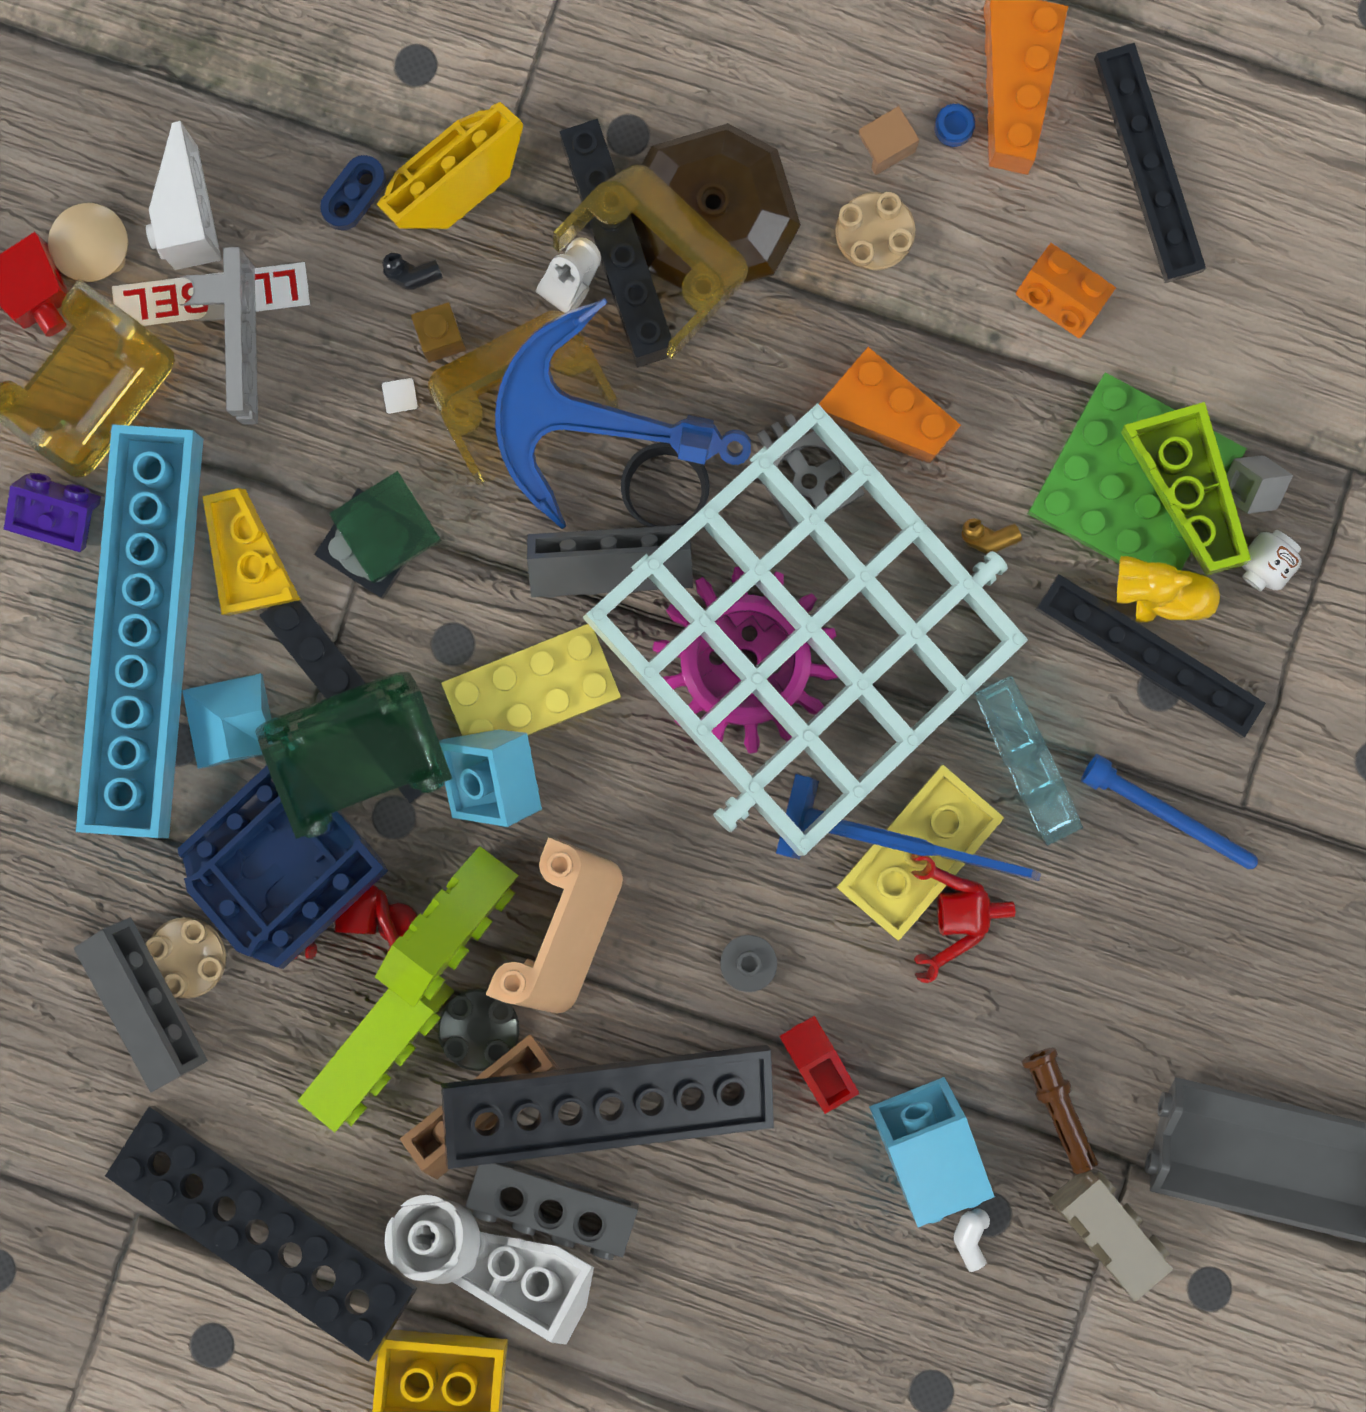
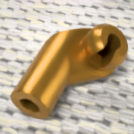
M971 518L965 521L962 527L961 535L964 542L985 554H988L990 551L998 552L1022 541L1021 533L1015 523L994 531L982 525L980 519Z

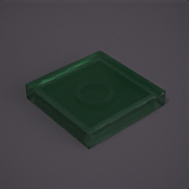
M398 471L329 513L373 584L442 541Z

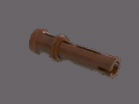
M1047 1048L1027 1056L1021 1063L1031 1073L1037 1087L1035 1096L1038 1101L1046 1105L1061 1143L1068 1155L1074 1174L1084 1173L1092 1170L1099 1163L1090 1147L1088 1138L1069 1096L1071 1084L1069 1080L1063 1078L1055 1059L1058 1053L1055 1048Z

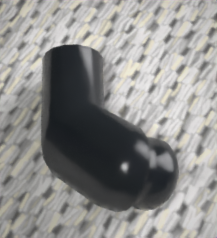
M389 253L382 261L383 273L387 279L407 290H414L443 278L436 259L415 267L403 260L400 254Z

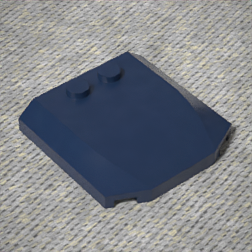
M283 751L177 848L179 857L183 858L187 877L184 878L188 894L234 949L241 954L280 969H284L389 871L380 856L311 777Z

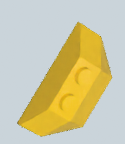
M501 102L492 105L488 110L477 111L457 120L396 170L386 188L385 195L377 203L378 207L399 229L450 228L510 178L523 123Z

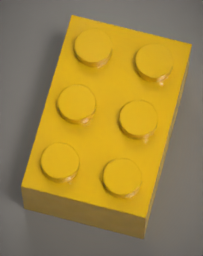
M392 1329L377 1355L372 1412H502L508 1339Z

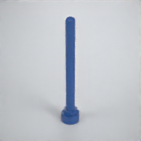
M1096 754L1087 765L1081 777V782L1096 790L1099 787L1103 790L1107 788L1113 790L1246 869H1254L1258 865V858L1253 853L1117 775V769L1112 767L1110 760Z

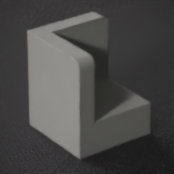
M1263 455L1235 458L1227 473L1235 506L1247 514L1278 509L1293 477L1291 473Z

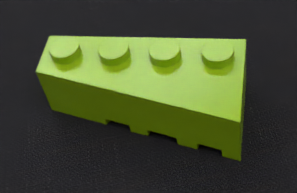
M1205 402L1124 425L1121 432L1205 576L1240 567L1251 561Z
M479 846L453 875L446 886L447 890L441 889L424 913H420L410 924L403 937L400 936L392 944L375 978L413 1007L419 1003L423 996L431 1000L445 982V979L440 975L448 966L453 970L459 966L470 951L464 947L471 937L479 941L493 923L488 916L495 908L502 912L516 893L510 888L519 875Z
M444 982L431 1000L423 996L419 1003L413 1007L388 988L297 1101L334 1133L345 1122L352 1127L367 1109L362 1103L370 1093L376 1097L392 1078L387 1072L395 1063L401 1067L416 1049L411 1043L420 1033L426 1037L441 1019L436 1013L455 991Z

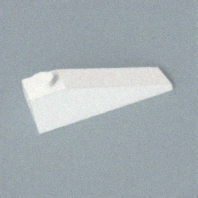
M480 1232V1249L474 1269L458 1280L453 1281V1283L549 1342L567 1344L586 1309L594 1267L558 1246ZM435 1238L430 1239V1246L435 1242Z

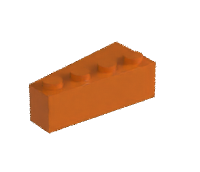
M1042 0L985 1L989 167L1028 175L1035 161L1068 6Z

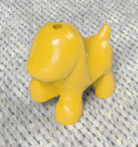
M1120 557L1117 603L1129 604L1137 601L1136 622H1151L1157 615L1168 620H1201L1211 617L1216 612L1220 600L1219 588L1207 576L1191 571L1177 570L1175 566L1167 563H1148L1134 557Z

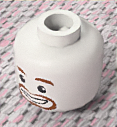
M1275 530L1273 533L1261 532L1248 546L1251 561L1242 566L1246 571L1242 578L1258 591H1262L1265 587L1272 590H1281L1301 566L1302 559L1298 554L1301 551L1300 546L1279 530Z

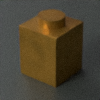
M449 302L411 314L422 351L428 363L466 351Z

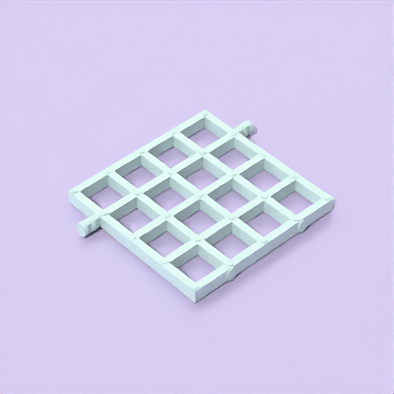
M818 403L769 448L764 446L749 460L752 463L656 551L650 556L646 553L631 567L634 571L582 617L741 792L736 799L730 797L725 802L727 807L724 810L719 808L713 814L716 820L727 831L732 832L737 827L735 822L738 819L744 821L749 816L748 810L754 806L798 856L806 855L1028 641L1024 634L982 588L985 584L990 586L996 581V574L1002 575L1008 569L1003 558L996 552L990 551L984 557L985 562H978L973 567L974 573L970 575ZM811 428L852 473L815 508L807 502L773 464ZM757 477L798 522L791 531L760 559L718 514ZM862 485L902 529L865 565L824 521ZM702 527L706 529L744 572L739 579L705 610L663 565L668 558ZM808 535L813 538L849 579L811 616L770 572L778 562ZM912 542L952 585L915 621L875 578ZM647 578L655 584L690 623L649 662L606 616ZM754 585L759 588L795 629L756 667L715 623L724 612ZM859 592L863 594L899 635L861 672L821 628ZM962 599L968 603L1001 641L965 677L926 635ZM700 635L741 680L701 719L659 674ZM805 642L812 647L846 685L807 724L767 680ZM910 648L949 691L912 728L909 727L872 685ZM751 693L757 697L792 736L752 776L711 732ZM857 699L896 741L858 780L818 737ZM803 750L843 793L804 832L795 825L763 789Z

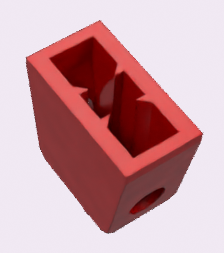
M34 231L0 254V307L23 329L37 323L46 337L61 332L67 324L57 309L69 302L71 296L59 269L53 262L48 244Z

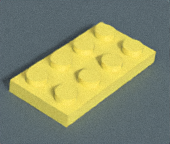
M589 624L441 683L462 736L498 729L523 732L529 736L621 699L596 633Z
M941 765L886 830L925 839L936 846L973 855L1002 822L1004 817L948 768ZM873 844L836 888L899 941L947 885L932 878L920 880L911 873L914 870H923L927 865L926 860L915 861L912 860L911 853ZM930 856L935 862L936 867L954 875L965 865V863L940 856Z

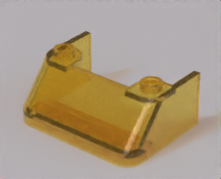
M631 165L598 185L553 232V248L560 253L594 216L603 223L618 224L633 212L692 268L684 278L682 294L687 304L697 313L670 340L666 354L673 359L742 286L747 276L748 267L744 257L650 168L644 165Z
M552 310L539 315L440 367L429 378V394L478 485L484 483L485 480L462 439V436L475 430L482 421L483 409L477 397L501 384L505 371L523 343L544 324L565 314L561 311ZM579 332L555 351L551 358L553 367L560 374L570 377L580 375L588 370L607 406L619 409L615 393L588 343Z

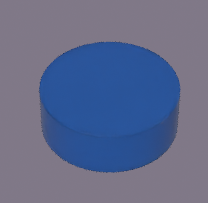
M947 105L937 115L934 125L935 134L939 141L947 146H962L973 135L975 117L971 110L964 105Z

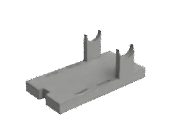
M224 247V274L179 276L190 280L193 285L191 299L179 305H208L207 313L195 321H225L226 411L232 416H236V420L242 425L258 424L255 266L240 247Z

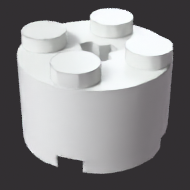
M432 1195L416 1196L401 1205L402 1208L394 1218L391 1217L387 1224L385 1250L388 1259L403 1275L412 1280L432 1284H447L471 1272L476 1265V1258L480 1249L479 1227L471 1210L459 1203ZM435 1238V1242L430 1246V1239Z

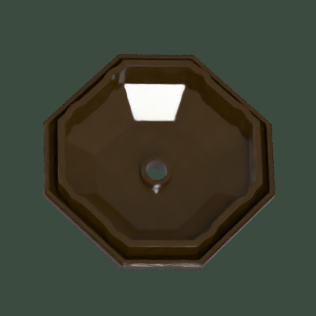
M729 123L651 146L625 193L630 215L650 273L697 298L773 276L801 226L778 149ZM709 198H717L721 205L717 209H709L705 202Z

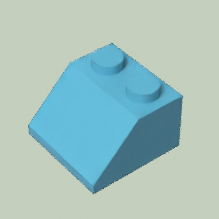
M498 729L442 739L436 742L452 818L509 827L542 810L527 733Z

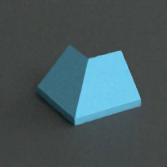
M260 673L182 690L198 769L278 752L263 674Z

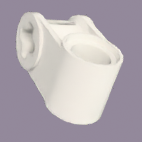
M575 238L568 245L565 254L557 255L552 259L545 275L537 286L536 293L564 314L578 308L588 294L589 285L601 263V254L597 246L587 238Z

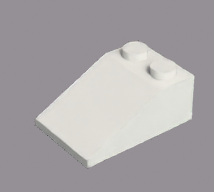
M181 121L173 122L171 125L149 207L151 224L146 225L147 238L151 248H157L160 258L166 259L174 270L222 260L198 146Z

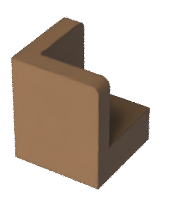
M899 106L859 129L858 133L873 158L871 169L875 175L915 153L919 143L918 136Z

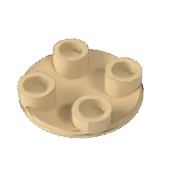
M871 192L862 194L840 209L836 223V240L842 254L854 265L868 270L887 269L902 261L911 250L915 239L914 218L908 207L895 193Z
M82 203L66 209L54 221L49 232L48 249L55 266L68 278L82 282H94L104 279L112 273L119 272L124 267L128 249V235L123 222L112 210L95 203Z
M181 917L170 920L161 925L146 942V946L174 998L188 999L201 996L214 988L224 973L226 966L224 943L218 932L200 919Z

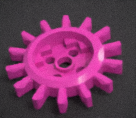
M739 566L734 568L731 578L732 584L744 574ZM776 571L773 575L783 585L784 574ZM701 577L695 581L696 590L707 608L717 597L714 594L712 585L704 577ZM747 592L715 621L740 650H749L755 654L757 665L795 631L794 627L765 595L763 597L748 595ZM811 593L800 598L798 603L809 613L813 609L817 598ZM673 604L669 605L666 613L671 620L687 627L690 623ZM746 627H753L757 632L756 639L753 641L744 640L741 634L742 630ZM822 628L831 640L837 636L834 628ZM701 635L677 656L681 659L682 672L674 676L663 677L673 690L680 687L687 688L693 698L688 706L696 715L703 710L707 713L741 681L725 662L720 665H714L710 662L709 655L714 650ZM654 641L653 652H660L670 641ZM805 642L781 665V670L778 673L771 674L767 680L790 706L794 703L798 704L809 714L816 715L824 706L820 700L811 697L804 691L808 678L814 677L829 681L837 679L838 676L827 664L819 665L811 662V646ZM753 693L711 731L722 742L724 731L728 724L743 726L745 729L744 745L748 754H757L760 745L757 731L758 724L773 721L782 739L788 742L792 738Z

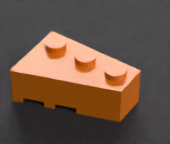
M869 347L866 348L819 403L837 425L848 429L849 432L859 436L860 434L883 443L884 446L929 464L961 426V424Z

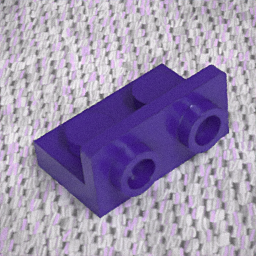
M26 474L10 485L3 530L81 552L87 545L92 511L100 505L101 496L89 493V489L81 485L69 484L65 486L52 482L51 478L44 474Z

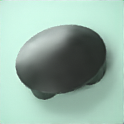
M486 989L467 990L455 996L443 1009L438 1023V1038L446 1057L456 1065L467 1070L485 1071L516 1046L519 1038V1021L512 1005L487 996Z

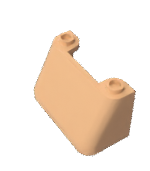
M548 837L540 857V872L546 881L564 889L536 961L527 959L524 964L512 961L500 966L492 977L486 995L505 1003L558 1014L572 1008L578 998L622 887L623 876L618 865L611 860L556 838Z

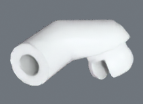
M980 1208L964 1213L954 1233V1243L969 1272L979 1270L987 1264L978 1246V1242L984 1229L989 1227L990 1218Z

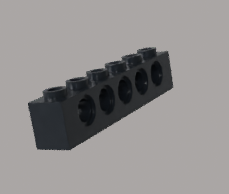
M598 118L559 131L562 147L595 245L600 251L601 263L636 367L639 368L675 356L674 342Z

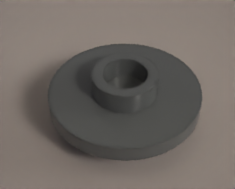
M742 935L730 941L724 948L720 960L721 971L725 980L733 988L743 992H755L765 988L773 980L777 970V957L772 946L763 938L755 935Z

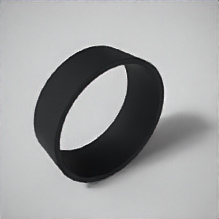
M654 443L642 448L631 457L622 474L621 495L629 513L647 527H657L658 525L644 520L634 509L630 499V482L637 468L646 460L660 455L678 457L677 452L669 443ZM686 461L693 467L699 477L701 498L694 513L688 519L676 525H684L706 505L710 487L708 473L704 464Z

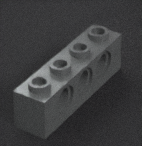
M512 1162L478 1165L465 1207L473 1209L472 1215L479 1219L496 1222L498 1217L513 1222L512 1228L519 1232L535 1235L536 1230L552 1235L551 1241L571 1248L574 1247L575 1243L591 1247L590 1253L606 1260H613L614 1255L622 1258L624 1256L639 1203ZM507 1187L518 1188L523 1194V1203L518 1206L507 1205L502 1199V1190ZM548 1199L556 1200L561 1204L563 1214L556 1219H549L542 1214L540 1209L541 1203ZM586 1212H594L601 1218L602 1226L596 1231H586L580 1225V1216Z

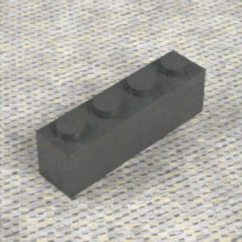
M683 525L527 534V564L531 598L609 593L634 571L631 567L646 553L650 556ZM689 539L663 563L684 588H693L691 542ZM647 578L631 593L659 589Z
M131 917L100 930L73 948L150 1093L208 1061Z

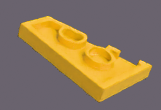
M235 488L202 496L221 615H234L301 600L246 489Z

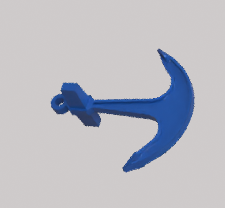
M605 298L598 302L570 310L535 331L523 343L510 362L500 384L496 401L495 427L497 441L509 474L534 506L561 529L567 525L561 515L553 490L538 467L535 457L538 441L542 436L551 431L564 429L669 443L677 452L678 459L704 465L706 460L718 452L721 458L731 465L744 463L751 453V440L745 432L730 430L721 436L714 425V420L688 415L686 419L672 425L571 396L557 386L553 381L550 371L553 354L578 334L598 310L608 303ZM737 441L742 445L743 449L738 453H733L728 449V444Z

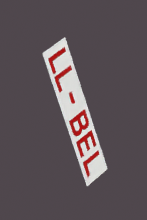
M305 262L255 268L256 312L310 305ZM183 277L112 286L117 329L200 319L208 310V305H179L189 301L193 295L191 281Z

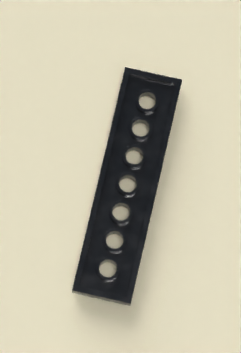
M767 1045L441 1083L445 1156L448 1169L774 1128L771 1049ZM732 1082L740 1084L741 1089L736 1098L732 1100L721 1098V1091L725 1085ZM691 1087L699 1088L701 1095L696 1103L692 1105L681 1103V1095L686 1089ZM650 1092L659 1093L661 1100L656 1108L652 1110L640 1108V1102L644 1095ZM609 1097L620 1099V1107L614 1114L604 1115L599 1112L600 1105L605 1099ZM575 1102L580 1105L579 1113L573 1119L563 1120L558 1117L559 1109L565 1103ZM533 1107L539 1110L538 1118L534 1123L522 1125L517 1122V1116L522 1109ZM485 1112H491L498 1116L495 1126L489 1130H480L475 1127L476 1119Z
M149 1106L105 1175L106 1178L368 1362L374 1360L418 1287L156 1106ZM161 1151L165 1152L171 1161L170 1169L164 1175L157 1173L153 1165L155 1156ZM192 1174L198 1175L203 1182V1190L196 1198L190 1196L186 1191V1181ZM225 1196L231 1198L236 1206L235 1215L229 1221L223 1219L218 1212V1204ZM257 1219L264 1221L269 1229L268 1238L263 1243L256 1242L251 1236V1226ZM290 1242L297 1244L302 1251V1259L295 1267L287 1264L283 1255L286 1245ZM322 1266L330 1267L335 1273V1284L330 1290L323 1289L317 1282V1272ZM356 1289L363 1290L369 1297V1307L364 1313H358L351 1307L350 1297Z

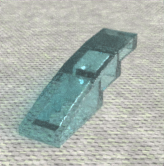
M1009 676L974 693L1002 760L1008 766L1020 796L1029 808L1042 841L1048 846L1083 829L1055 762L1013 677Z

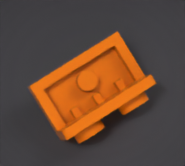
M1050 243L1016 291V296L1077 338H1081L1116 287L1071 257L1067 252Z

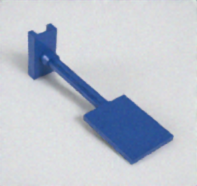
M795 774L786 815L804 832L824 811L813 808L819 781L811 777ZM841 820L829 832L830 834L919 856H940L1035 881H1040L1041 873L1030 868L936 846L925 839L847 820ZM780 836L776 854L800 860L801 856H798Z

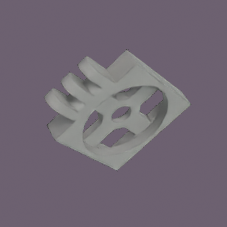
M791 413L784 417L788 428H791L797 422ZM778 422L770 426L777 439L785 433ZM765 430L757 433V437L763 447L769 448L773 444ZM815 431L807 435L804 434L773 463L778 467L779 463L784 460L787 461L795 474L791 484L804 498H810L815 507L828 496L824 490L825 481L841 473L845 481L852 474ZM808 446L818 447L826 450L831 459L818 467L809 466L800 450ZM806 474H812L817 479V485L812 489L804 488L801 483L802 477ZM765 486L792 530L798 522ZM859 487L829 516L864 496L865 492L862 487Z

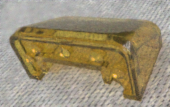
M80 279L77 280L66 294L62 302V315L73 325L24 388L13 381H3L0 383V423L35 451L76 478L90 474L99 465L110 450L112 424L129 426L170 374L175 362L174 353L167 345L137 320Z

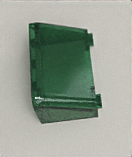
M398 672L273 718L261 724L255 731L262 754L296 839L302 836L312 838L326 832L328 829L327 825L333 820L332 813L408 783L412 789H420L422 793H429L438 790L444 785L445 781L452 779L422 693L409 672Z

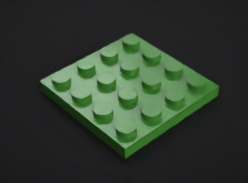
M1105 372L1027 514L1120 564L1121 556H1129L1148 563H1167L1175 566L1177 570H1182L1191 550L1121 433L1123 426L1126 424L1171 412L1174 409ZM1214 431L1227 475L1233 459L1242 458L1247 448Z

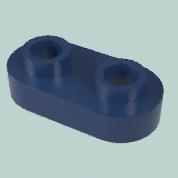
M360 155L353 158L321 200L320 210L330 227L341 231L355 227L380 195L386 184V174L377 159L368 155ZM364 174L373 176L372 182L368 185H363L359 182ZM345 205L349 207V212L346 216L340 217L336 215V210L340 206Z

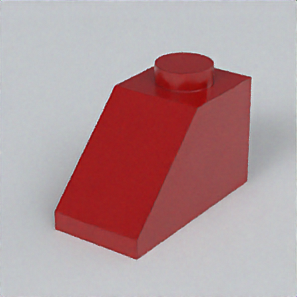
M815 1015L779 1036L824 1114L860 1094Z

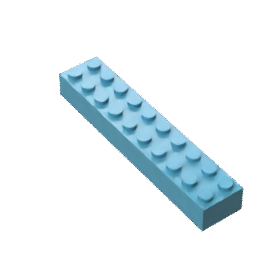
M112 424L76 832L169 838L204 440L194 430Z

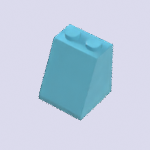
M945 1077L869 1106L917 1227L939 1222L948 1215L966 1208L976 1207L983 1201L995 1197L967 1118Z

